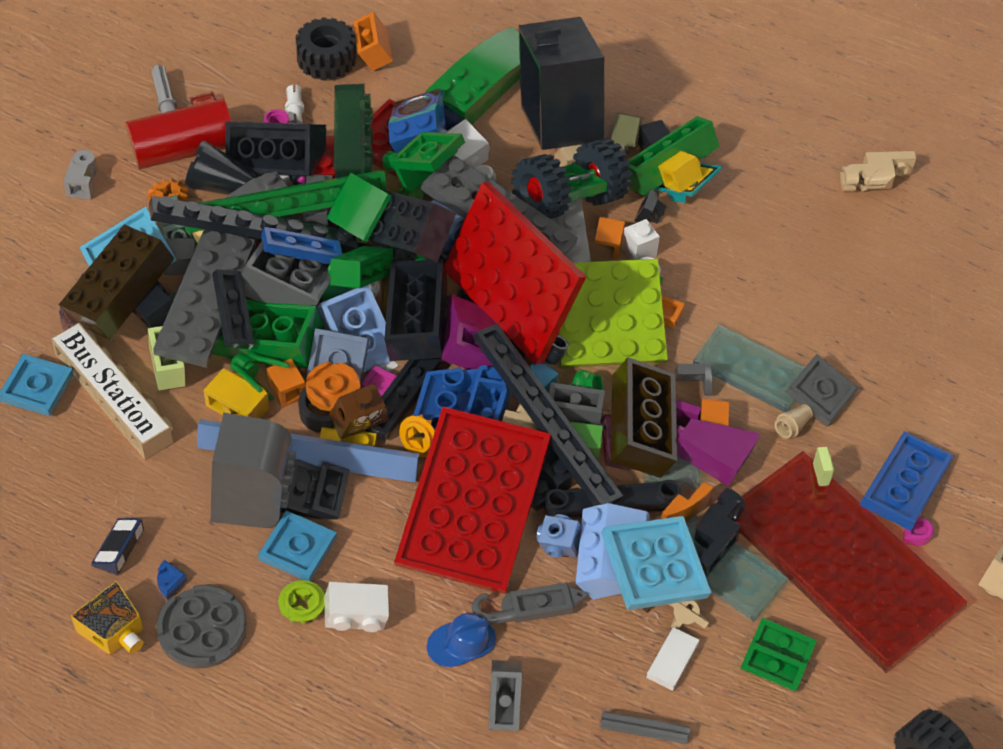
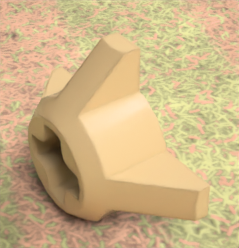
M698 600L669 604L673 607L675 616L671 624L672 628L679 629L682 624H692L695 622L705 629L709 624L707 619L700 613ZM688 604H691L692 610H690L686 606Z

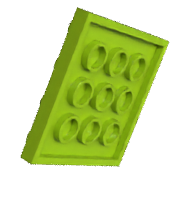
M658 259L573 263L587 278L558 333L568 343L567 353L560 361L561 368L621 365L627 357L646 364L666 363L668 359Z

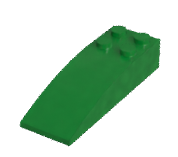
M510 27L486 39L455 62L426 90V92L441 88L445 122L456 126L466 119L473 125L520 79L519 31Z
M246 300L255 345L250 349L225 348L223 332L221 331L212 355L233 359L238 353L242 352L248 355L253 351L260 356L282 362L292 359L296 367L308 368L315 328L323 329L324 325L316 306Z

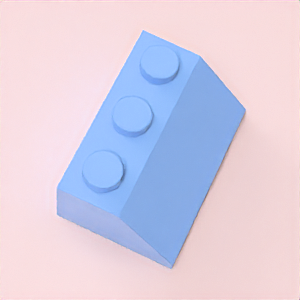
M609 503L583 509L576 584L583 591L587 592L593 600L622 594L601 534L603 528L649 521V513L647 511Z

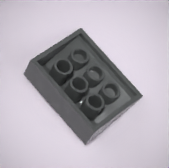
M261 242L242 272L245 296L259 302L317 306L331 282V277L328 274L329 264L264 252L263 242Z

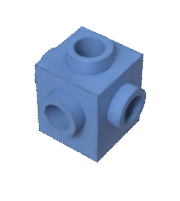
M557 514L555 517L545 515L543 525H539L537 530V541L545 554L550 557L561 558L563 555L577 558L581 525L578 521L572 520L565 515Z

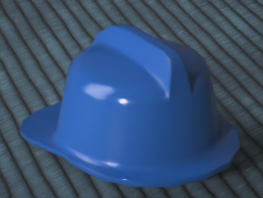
M464 613L457 616L452 622L433 631L428 638L426 646L428 656L434 663L443 667L459 666L490 653L495 646L496 635L494 629L485 618H481L477 614Z

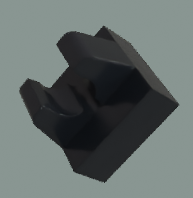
M653 190L648 192L640 204L635 222L638 223L647 219V221L658 223L661 216H664L667 206L658 200L659 193Z

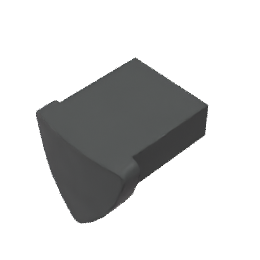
M711 363L677 365L674 371L675 381H701L704 396H712Z

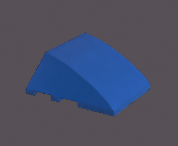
M487 365L471 370L455 368L428 371L414 415L423 414L425 420H432L431 425L434 429H436L442 407L502 421L509 404L510 389L495 368H487Z

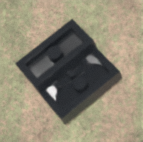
M295 460L293 481L289 487L290 493L287 509L281 508V512L289 511L301 517L337 520L340 516L350 470L323 462L321 467Z

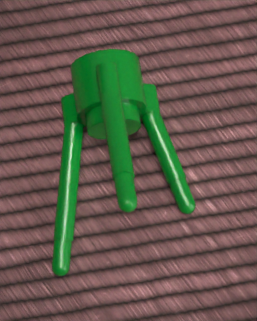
M253 351L248 355L242 352L238 353L230 364L231 370L238 373L259 393L262 392L261 387L263 386L254 379L259 371L257 361L278 367H290L289 363L260 356ZM265 389L268 393V399L274 400V396Z

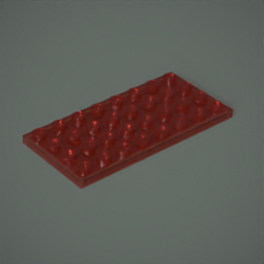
M802 451L741 496L746 502L744 507L746 509L742 512L737 522L741 526L740 533L887 673L966 608L968 602L872 513L860 506V502L835 479L831 478L828 486H819L813 466L814 460Z

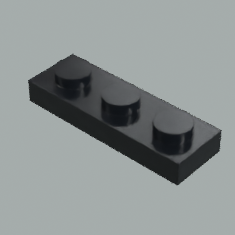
M216 269L212 273L225 348L250 349L255 344L241 271Z

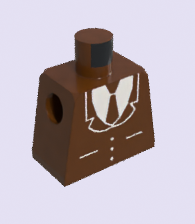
M375 384L339 397L329 414L340 440L389 420L387 408Z

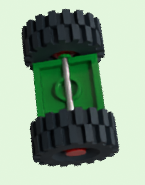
M607 138L582 144L576 149L577 153L573 155L575 162L562 167L559 166L561 162L558 159H554L553 155L542 154L520 160L521 162L515 165L517 169H513L512 175L515 178L511 179V184L514 185V189H511L512 194L548 218L553 219L564 215V212L569 209L567 204L575 202L577 199L586 197L585 201L588 203L592 202V205H602L624 198V195L629 192L627 187L631 186L632 182L628 179V177L632 176V171L628 170L630 161L625 160L624 157L627 154L624 150L620 151L621 145L618 143L614 144V140H607Z

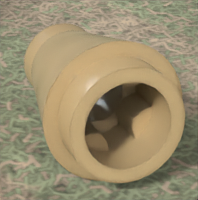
M802 404L795 409L778 415L774 424L776 432L786 439L796 437L807 421L813 417L812 409L808 405Z

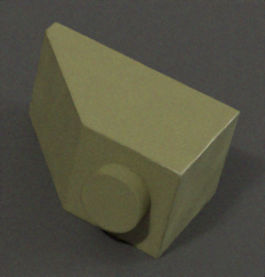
M616 113L611 139L614 140V143L621 145V150L629 151L630 147H636L639 127L643 123V117Z

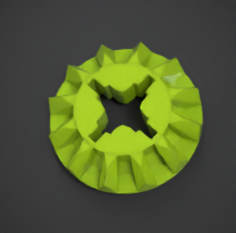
M306 580L288 584L283 588L278 598V606L282 617L285 616L291 623L296 621L301 622L303 625L306 621H315L317 616L324 611V592L317 584ZM296 596L298 599H301L302 601L308 600V609L303 608V606L301 605L296 607Z

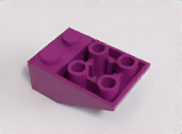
M452 294L449 296L442 360L467 370L479 369V366L487 365V368L493 367L473 337L477 331L497 323L477 304Z

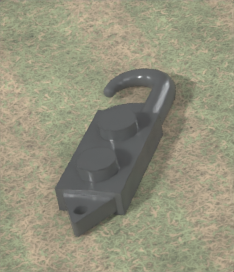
M567 583L512 591L503 598L501 611L484 613L480 609V603L489 597L487 593H484L474 599L471 610L473 614L485 618L490 625L511 621L518 623L572 614L573 609L587 598L588 593L568 587Z

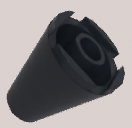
M203 140L195 152L197 157L194 162L191 161L185 185L190 189L229 195L250 180L256 178V175L212 143Z

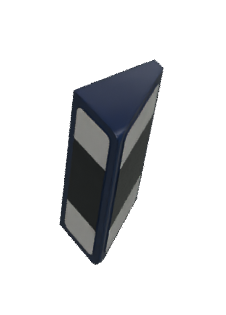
M118 518L93 559L91 566L118 576L144 531L142 520L138 518Z

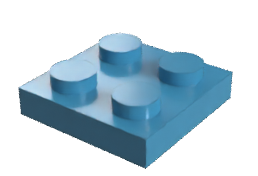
M22 354L0 391V402L50 417L74 376L73 369Z
M285 511L259 552L258 559L297 578L311 581L336 541L337 532Z

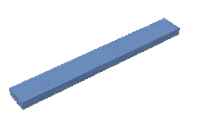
M202 419L199 421L197 448L215 451L221 422ZM291 434V452H296L295 460L321 467L322 463L326 462L349 469L351 473L416 482L419 454Z

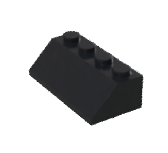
M226 122L225 153L252 173L266 174L277 171L278 174L312 176L326 151V124Z

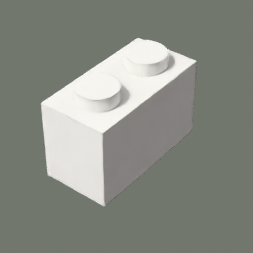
M329 582L325 593V628H334L339 631L363 629L367 632L384 630L389 617L388 585Z

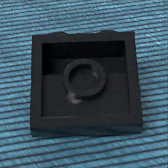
M550 444L531 505L536 512L544 507L545 497L548 492L553 489L568 490L577 484Z

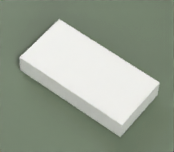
M673 627L651 665L646 678L673 691L699 644V639Z

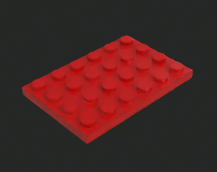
M490 182L481 183L444 265L446 273L480 308L498 323L504 330V333L535 365L544 363L587 278Z
M442 407L394 560L395 566L506 594L551 434Z

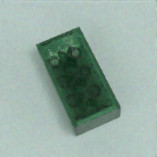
M365 84L334 85L335 178L349 176L350 173L356 175L373 172L374 153L372 143H374V134L371 123L374 122L373 108H371V94H366Z

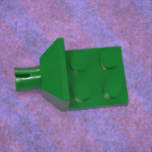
M421 132L399 152L388 151V154L383 156V167L387 171H396L406 194H411L433 172L441 169L442 164L458 152V149L465 143L462 134Z

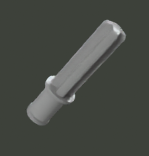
M157 64L151 72L159 100L157 104L158 110L162 113L176 110L177 102L173 99L166 69L163 65L159 66Z

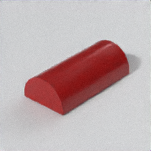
M219 99L125 121L138 169H143L197 156L195 152L203 140L212 143L220 150L225 149L226 122H231V118L225 101Z

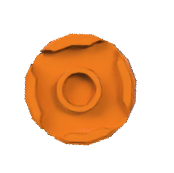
M331 362L322 363L314 367L306 379L308 399L314 406L326 411L333 409L339 397L361 389L359 375L354 368L340 362L338 364H331Z

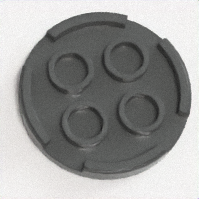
M212 585L193 586V589L171 597L162 607L157 619V635L161 648L174 662L189 668H209L227 661L239 650L247 631L246 615L240 603L235 599V596L223 588Z

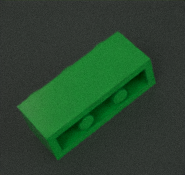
M362 246L331 258L328 267L331 285L362 288L389 276L391 262H393V249Z

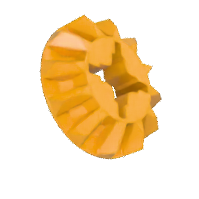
M412 414L405 418L399 429L400 439L404 447L411 453L419 454V457H427L435 432L431 425L432 420H425L423 414L418 416ZM419 432L425 434V437H414V435Z

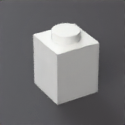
M645 219L624 228L622 249L631 260H640L643 257L654 258L657 256L660 236Z

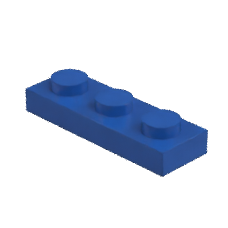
M264 227L261 234L264 252L274 255H286L298 259L318 261L324 264H330L331 258L342 255L340 241L269 227Z

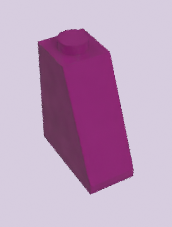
M691 419L685 428L680 426L677 430V456L729 487L753 451L761 435L752 431Z

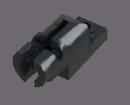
M730 488L723 490L717 497L718 501L711 504L696 523L694 540L703 546L698 553V557L706 579L739 540L741 526L737 522L742 512L746 509L744 508L746 502L737 492Z

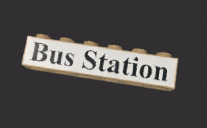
M77 323L51 338L54 352L64 366L73 369L76 380L145 460L173 443L171 434L173 427L170 421L165 416L161 417L157 413V408L151 399L146 400L142 396L140 387L135 381H129L124 368L120 364L115 365L109 351L104 346L101 348L97 344V339L91 330L86 331L80 323Z

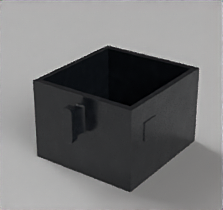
M581 16L519 25L521 109L541 149L547 150L574 146L604 139V56Z

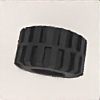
M323 17L320 20L313 19L311 23L306 22L303 24V28H299L298 34H296L297 63L300 70H303V73L311 75V78L314 79L321 78V80L331 78V80H334L338 76H345V72L350 73L352 71V67L356 64L355 32L352 31L350 25H346L342 20L337 21L336 18L327 19Z
M932 709L920 712L895 733L894 738L895 749H974L967 736L956 723L941 712L933 711Z

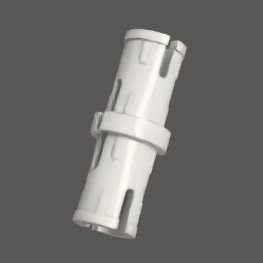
M290 85L286 89L287 102L285 103V112L289 115V123L303 124L302 113L304 112V103L301 101L302 89L300 86L295 85L296 92H293V85Z

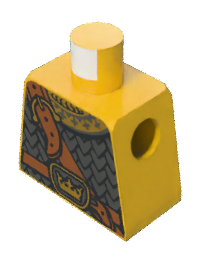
M116 581L71 615L75 630L107 654L115 653L122 646L130 654H135L144 644V641L138 636L143 630L140 615Z

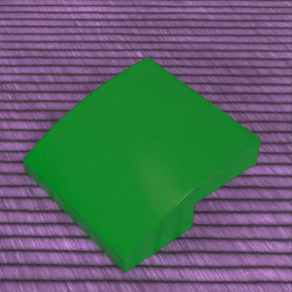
M350 173L327 219L367 242L391 195Z
M761 618L740 669L796 693L817 640Z

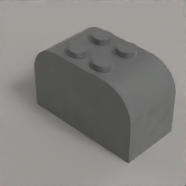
M223 413L212 460L210 522L259 528H270L278 523L281 508L287 509L290 493L289 487L293 481L296 452H291L292 437L286 428L265 419Z

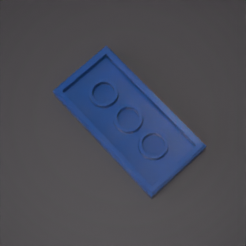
M904 431L862 498L860 506L911 531L952 462L954 455Z

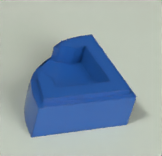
M164 560L158 568L157 582L161 594L168 600L187 581L186 574Z

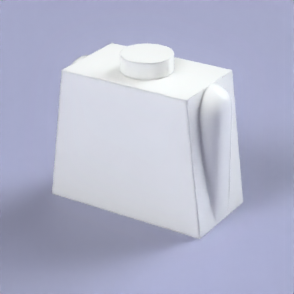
M466 119L446 132L463 135L465 143L458 149V152L455 154L456 157L474 169L488 160L489 143Z

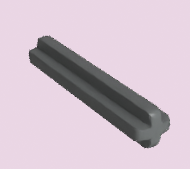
M603 711L601 715L600 727L602 729L683 744L689 741L690 727L686 725L610 711Z

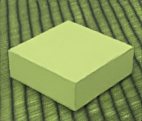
M819 447L814 457L813 466L819 486H828L834 472V467L829 449L827 447Z

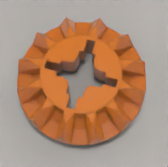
M162 178L159 184L153 183L152 189L148 190L149 202L151 196L164 197V194L168 191H172V193L167 197L177 195L179 201L185 202L189 198L188 188L184 186L182 181L176 182L173 178L170 181H165Z

